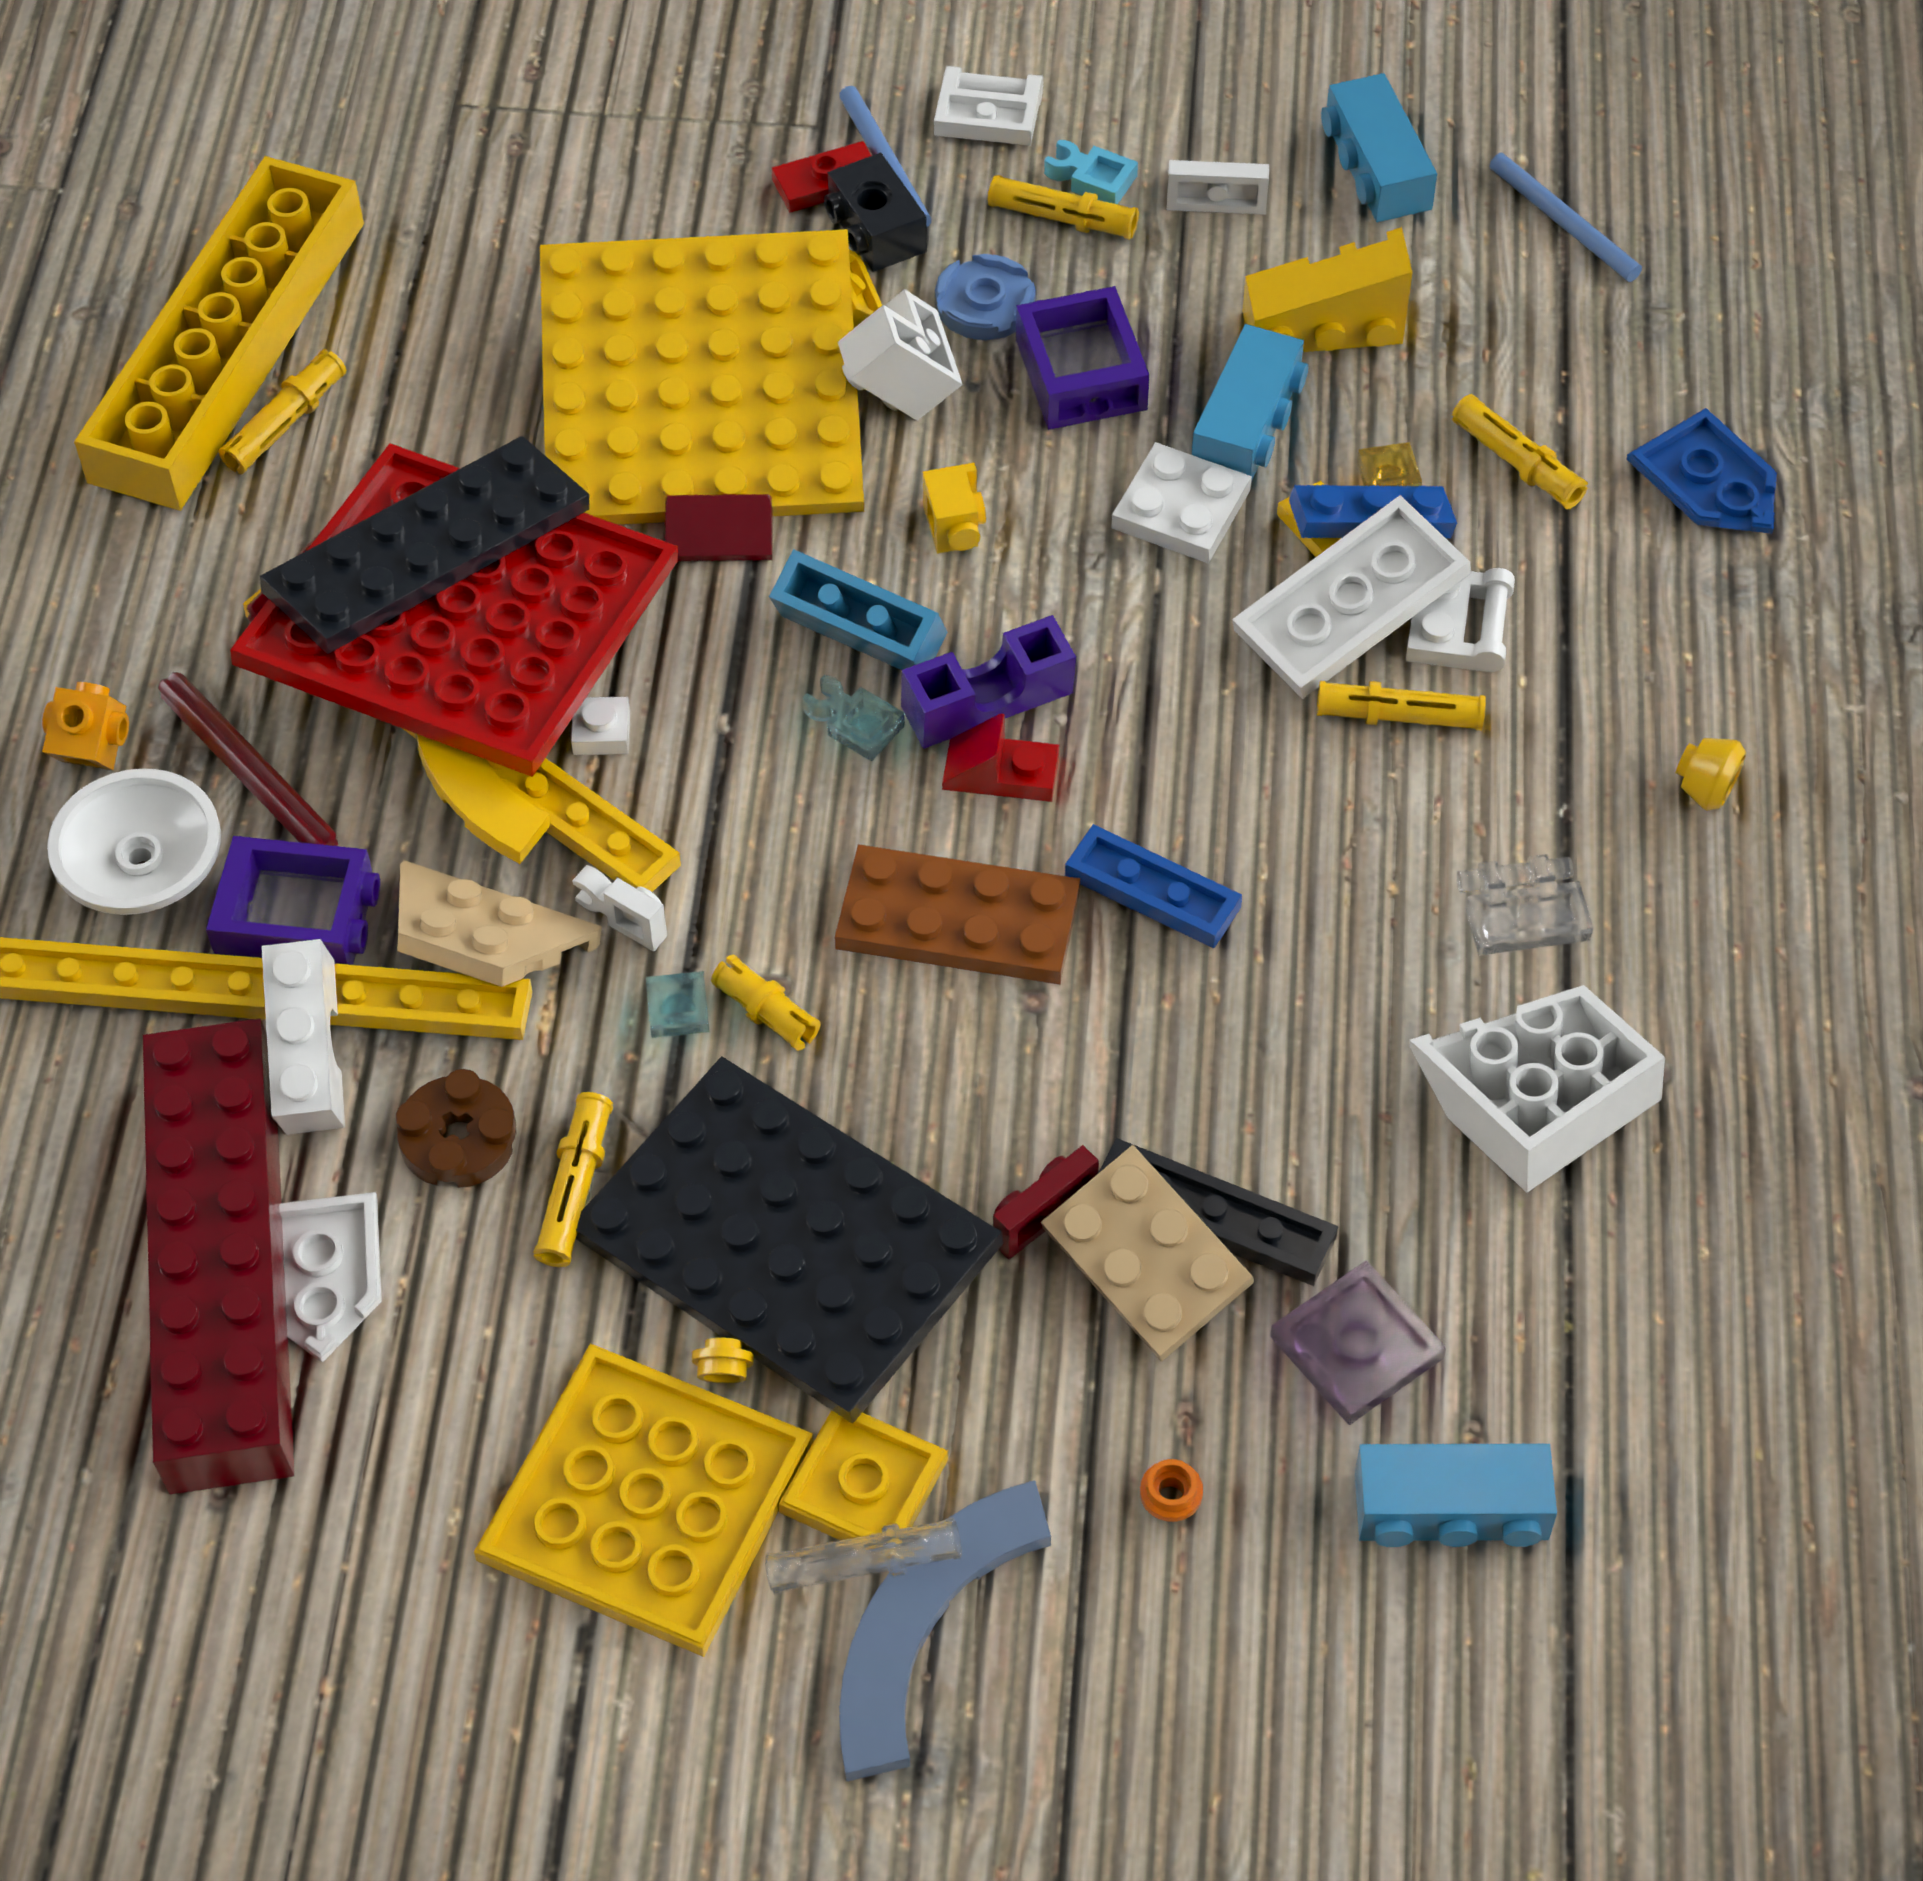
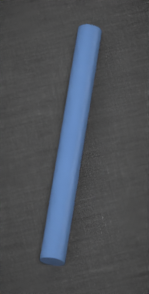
M855 86L843 88L839 97L871 154L875 155L880 152L883 154L926 215V225L928 227L932 221L928 211Z
M1498 153L1491 160L1489 167L1492 171L1624 279L1632 282L1639 276L1642 266L1504 153Z

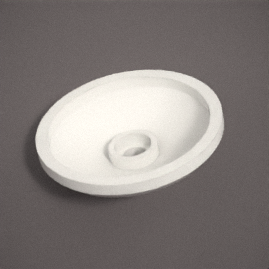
M125 770L109 774L89 783L63 805L55 817L49 832L48 858L54 876L61 888L80 904L93 910L110 914L130 915L146 913L161 909L182 899L206 878L219 854L221 828L213 803L207 794L192 781L164 770ZM141 861H147V862L142 863V864H137V863H139V862H141Z

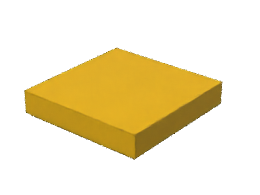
M831 1410L781 1498L779 1512L892 1564L948 1461V1450L865 1413H861L852 1424Z

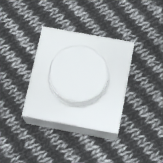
M628 697L585 698L572 718L571 743L573 755L629 754L630 706Z

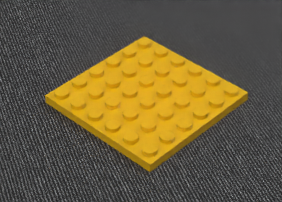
M848 229L540 245L545 456L589 493V510L584 513L617 525L665 522V501L667 496L732 494L770 495L772 497L773 516L865 512L858 391L851 385L843 373L842 366L844 361L838 345V341L854 329Z

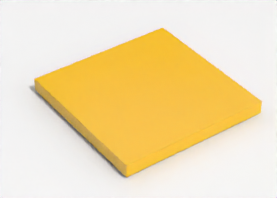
M590 1343L475 1548L474 1555L476 1561L704 1657L779 1512L781 1498L814 1442L813 1433Z

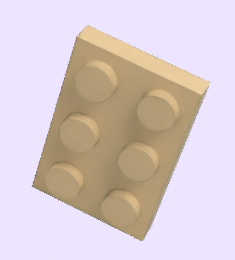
M1131 1145L1041 1222L1047 1234L1161 1362L1254 1283L1253 1276L1134 1145Z

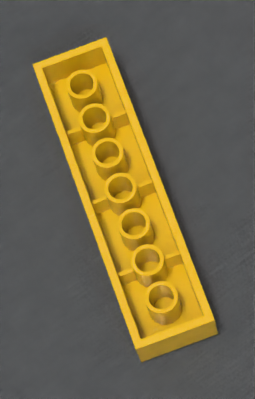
M264 156L74 440L88 484L175 510H182L218 454L219 449L225 443L364 225L355 180Z

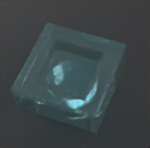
M704 971L646 977L652 1038L710 1032Z

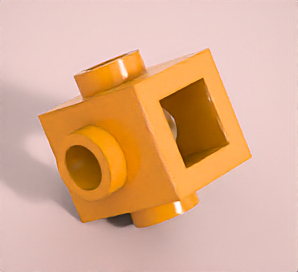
M77 682L75 690L55 687L53 701L47 703L43 713L42 727L46 736L42 752L60 762L114 770L118 746H122L125 743L129 731V717L125 713L127 706L109 696L110 688L102 685Z

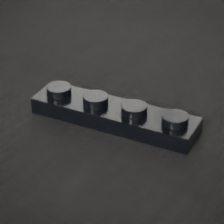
M1116 1138L1098 1173L1134 1144ZM1134 1145L1232 1254L1311 1286L1315 1285L1335 1243L1339 1226Z

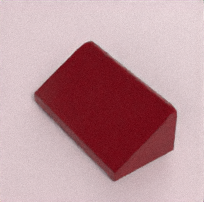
M768 494L667 496L665 501V540L678 546V561L773 560L772 497Z

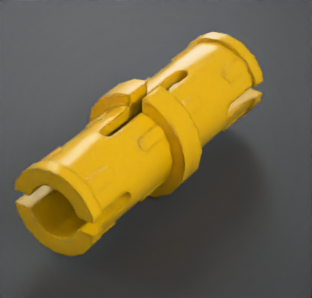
M734 954L726 957V962L731 965V968L723 961L718 964L711 977L712 985L721 989L745 1008L747 1018L757 1025L764 1023L797 1051L805 1048V1043L800 1040L801 1037L809 1044L813 1041L820 1029V1021L785 996V988L774 980L766 981Z

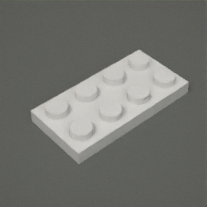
M1399 495L1232 619L1234 631L1304 699L1319 687L1320 681H1328L1470 575V561Z

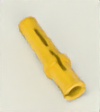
M1001 175L993 177L988 191L987 199L989 206H997L1036 217L1075 225L1076 231L1088 233L1093 229L1122 236L1130 240L1133 238L1138 224V208L1098 200L1097 194L1085 192L1080 196L1045 186L1004 178Z
M322 349L296 376H288L281 383V390L219 449V456L226 466L234 472L238 471L239 474H244L255 460L267 451L304 413H312L319 406V399L346 374L347 370L343 361L334 352L330 351L328 353L327 349Z
M1473 394L1463 397L1455 406L1452 412V421L1520 472V479L1530 486L1537 485L1566 509L1573 508L1584 497L1588 489V482L1561 464L1556 459V452L1548 446H1539L1531 441L1500 415L1489 409Z
M1320 681L1316 716L1329 715L1365 719V724L1377 725L1378 720L1472 728L1482 731L1486 697L1485 695L1470 696L1432 691L1382 688L1381 682L1369 681L1368 686Z
M582 1092L577 1095L576 1107L568 1135L560 1139L556 1152L560 1159V1164L548 1200L539 1239L533 1251V1256L536 1260L552 1267H566L571 1263V1254L577 1236L576 1228L580 1214L585 1208L594 1170L602 1166L605 1156V1150L601 1145L609 1115L613 1110V1102L606 1096L595 1092Z

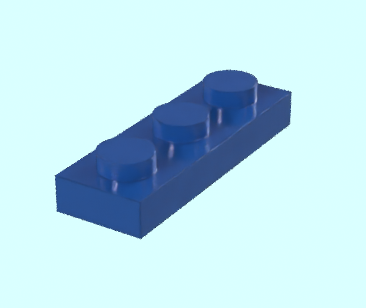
M1294 485L1289 498L1301 538H1343L1399 495L1445 538H1452L1457 525L1443 486Z
M1094 824L1065 863V876L1080 878V885L1212 948L1216 947L1242 906V894Z

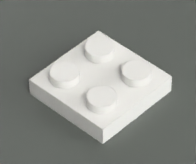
M1155 442L1112 514V529L1209 563L1251 490L1252 476Z

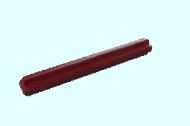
M173 672L168 678L162 679L159 682L158 690L161 692L160 695L164 702L298 842L338 846L336 832L182 673Z

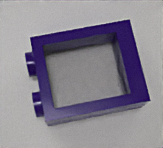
M1115 286L1016 305V342L1048 430L1148 410L1150 375Z
M233 836L206 927L213 953L262 958V946L321 939L333 957L334 964L353 965L356 954H363L366 949L368 923L365 918L368 906L375 907L378 903L380 875L379 873L372 872L367 849Z

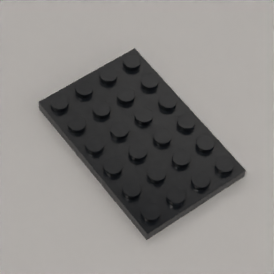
M722 1056L581 1211L576 1228V1240L721 1337L740 1340L742 1350L753 1353L754 1359L852 1424L1004 1244L1000 1230Z

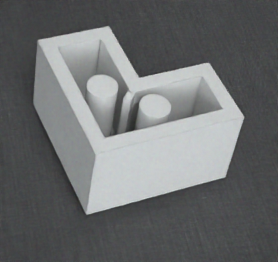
M905 289L838 341L844 361L842 370L851 385L858 390L865 389L879 397L891 410L896 411L899 409L917 421L963 385L938 310Z

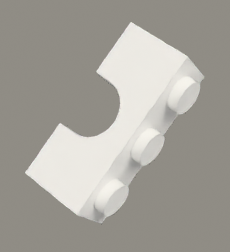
M321 939L262 946L272 1118L286 1135L345 1128L342 1071L335 1061L330 1030V1016L338 1015L334 959Z

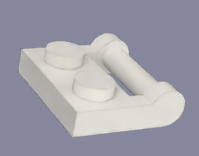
M946 66L934 118V135L1031 146L1038 108L1042 99L1043 76L1028 74L1027 79L964 73L961 67Z
M1492 568L1484 573L1471 571L1470 575L1413 616L1410 624L1406 661L1483 672H1495L1502 669L1506 659V647L1502 643L1507 599L1512 596L1514 591V575L1502 568ZM1469 597L1485 599L1481 638L1476 644L1464 642Z

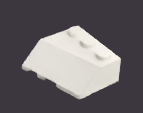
M1584 985L1517 1006L1516 1014L1483 1023L1481 1018L1461 1023L1459 1032L1432 1040L1430 1034L1410 1039V1049L1447 1118L1526 1193L1662 1099L1665 1057Z

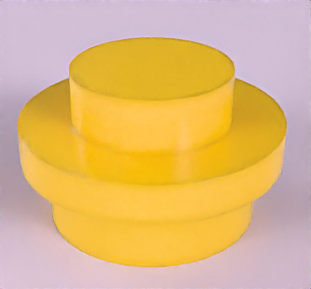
M709 1338L705 1340V1348L692 1351V1363L697 1365V1378L706 1382H744L747 1377V1368L753 1366L754 1354L742 1350V1343L737 1339Z

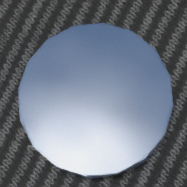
M991 254L973 255L972 261L961 265L960 260L950 264L938 277L935 288L936 310H938L941 321L949 330L966 338L985 341L1005 338L1015 333L1016 305L1036 301L1035 285L1028 278L1027 270L1021 264L1007 257Z

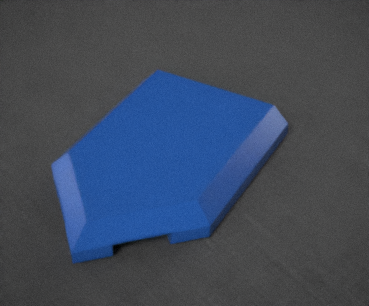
M1707 408L1627 454L1626 460L1695 524L1773 534L1777 472Z

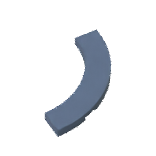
M1035 1480L1003 1489L968 1505L946 1518L923 1536L896 1563L876 1590L862 1615L850 1645L842 1678L839 1706L840 1744L846 1782L910 1767L905 1714L912 1668L919 1650L922 1649L933 1627L949 1607V1602L975 1578L980 1579L1003 1563L1023 1554L1051 1546V1534Z

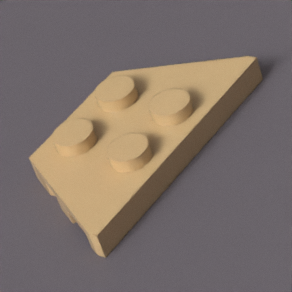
M405 860L400 864L398 952L503 987L523 979L526 974L532 971H543L560 964L562 951L579 945L587 952L597 949L600 945L602 929L600 925L531 903L523 897L510 896L480 886L472 880L459 879Z

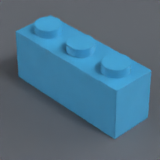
M1385 73L1329 85L1327 107H1323L1321 110L1324 132L1328 137L1333 136L1338 146L1340 163L1344 170L1351 171L1355 179L1358 199L1361 204L1368 205L1376 223L1432 210L1437 172Z
M1244 325L1193 432V456L1252 476L1251 482L1259 466H1268L1275 445L1273 434L1276 429H1285L1292 408V400L1289 399L1293 392L1297 394L1302 392L1307 379L1309 364L1302 362L1304 340L1252 325Z
M795 549L790 554L769 595V598L782 617L900 670L935 658L948 633L937 612Z
M1550 1443L1360 1444L1355 1466L1359 1541H1376L1377 1544L1385 1547H1401L1410 1544L1412 1541H1440L1445 1546L1463 1547L1471 1545L1476 1541L1503 1540L1505 1544L1510 1546L1526 1547L1534 1545L1541 1540L1550 1539L1557 1516Z

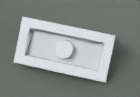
M1169 160L1167 210L1266 215L1269 164Z

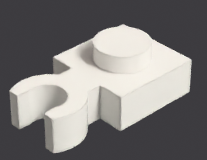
M586 865L572 880L573 885L582 889L575 897L576 902L592 912H601L606 915L610 927L653 952L667 937L664 906L659 898L650 890L644 887L634 888L619 878H616L611 883L602 872L589 865Z

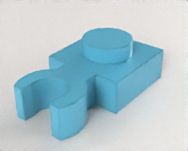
M1058 140L1056 143L1057 159L1047 156L1044 160V174L1048 178L1056 181L1071 180V192L1083 195L1085 192L1097 194L1098 200L1114 204L1120 202L1138 175L1137 161L1097 146H1093L1088 154H1084L1079 151V148L1074 143L1067 140Z

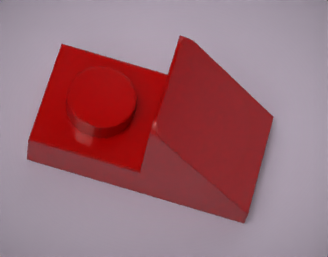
M998 714L950 739L942 790L1052 802L1059 763L1060 744L1005 739V714Z

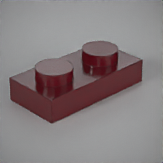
M1084 1145L1080 1146L1068 1157L1058 1156L1043 1169L1036 1182L1023 1192L1019 1190L1011 1192L996 1207L993 1214V1227L1002 1232L1004 1244L999 1248V1251L1008 1260L1043 1234L1045 1230L1041 1222L1098 1174L1099 1160Z

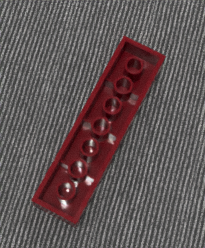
M261 1018L144 1034L143 1075L153 1464L169 1495L294 1477L283 1230L279 1205L282 1203L278 1124L271 1114L267 1033Z

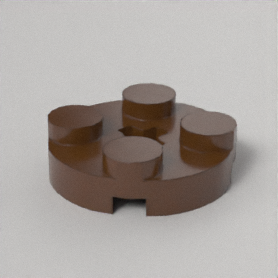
M457 1069L446 1077L426 1083L399 1106L396 1112L397 1140L402 1158L409 1170L426 1183L438 1186L437 1180L456 1182L457 1188L478 1185L501 1171L512 1155V1143L516 1133V1119L513 1107L508 1097L500 1088L487 1080L480 1079L472 1070ZM464 1122L468 1124L466 1126L468 1136L461 1140L454 1134L446 1138L442 1136L447 1131L446 1127L452 1123Z

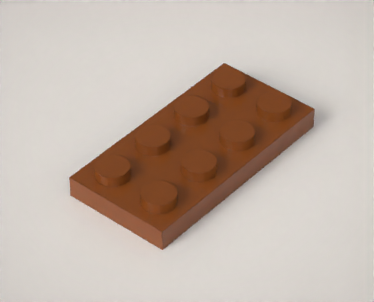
M858 844L835 933V949L1060 985L1080 894L1081 879Z

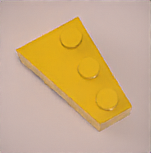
M1402 227L1387 231V240L1357 249L1355 242L1340 246V255L1310 264L1308 257L1245 276L1242 311L1245 324L1304 340L1303 352L1403 344L1413 272Z

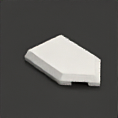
M376 1192L280 1203L279 1205L283 1230L287 1337L322 1363L382 1302Z

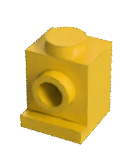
M975 463L922 471L923 507L937 554L955 550L964 551L978 547L981 538L978 524L986 523V511L982 494L977 492V470Z

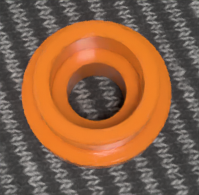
M1166 1459L1151 1466L1142 1477L1140 1484L1141 1502L1145 1509L1157 1519L1167 1522L1185 1520L1192 1516L1201 1505L1203 1498L1202 1480L1191 1466L1181 1460ZM1166 1487H1175L1181 1491L1182 1496L1179 1499H1167L1162 1497L1160 1491Z

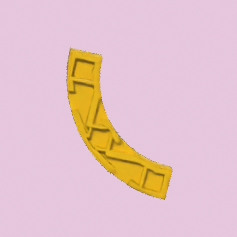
M415 733L424 769L440 799L444 803H448L464 820L465 827L473 835L495 851L521 864L550 827V814L534 806L512 790L498 776L487 760Z

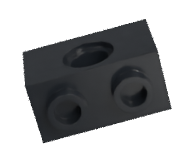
M881 152L827 172L829 194L824 196L827 214L834 224L840 223L843 229H848V242L851 250L856 252L858 256L862 255L873 272L927 252L926 215Z

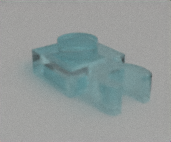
M823 675L820 679L821 693L829 697L828 699L818 700L807 693L803 696V710L809 718L821 722L828 721V736L871 762L905 726V713L862 687L850 697L844 693L843 686L839 680L832 676Z

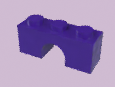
M1051 615L1004 632L999 651L990 660L977 667L962 669L954 653L949 652L903 669L901 676V708L921 746L925 749L949 740L998 714H1005V718L1073 694L1076 655L1054 616Z

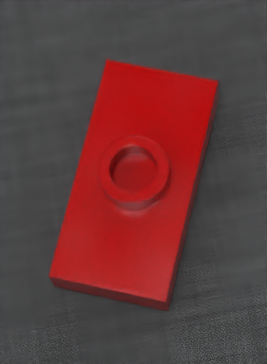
M860 141L772 167V181L789 213L824 203V196L829 194L827 172L872 155L864 141Z

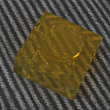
M1410 442L1358 449L1357 466L1364 486H1422L1421 475Z

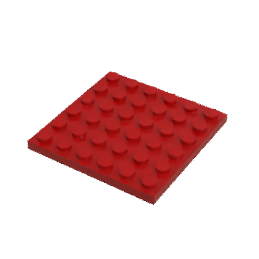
M389 443L307 550L460 468ZM582 513L329 654L322 650L269 599L230 649L231 662L236 667L533 777L678 562V546L590 514Z

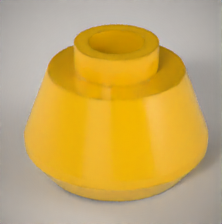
M1703 738L1699 746L1689 743L1682 754L1675 772L1684 777L1681 788L1702 809L1706 811L1720 809L1738 779L1746 758V751L1741 742L1734 739Z

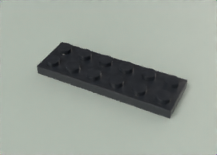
M520 436L260 575L261 592L322 650L329 654L588 511L589 493L525 437Z

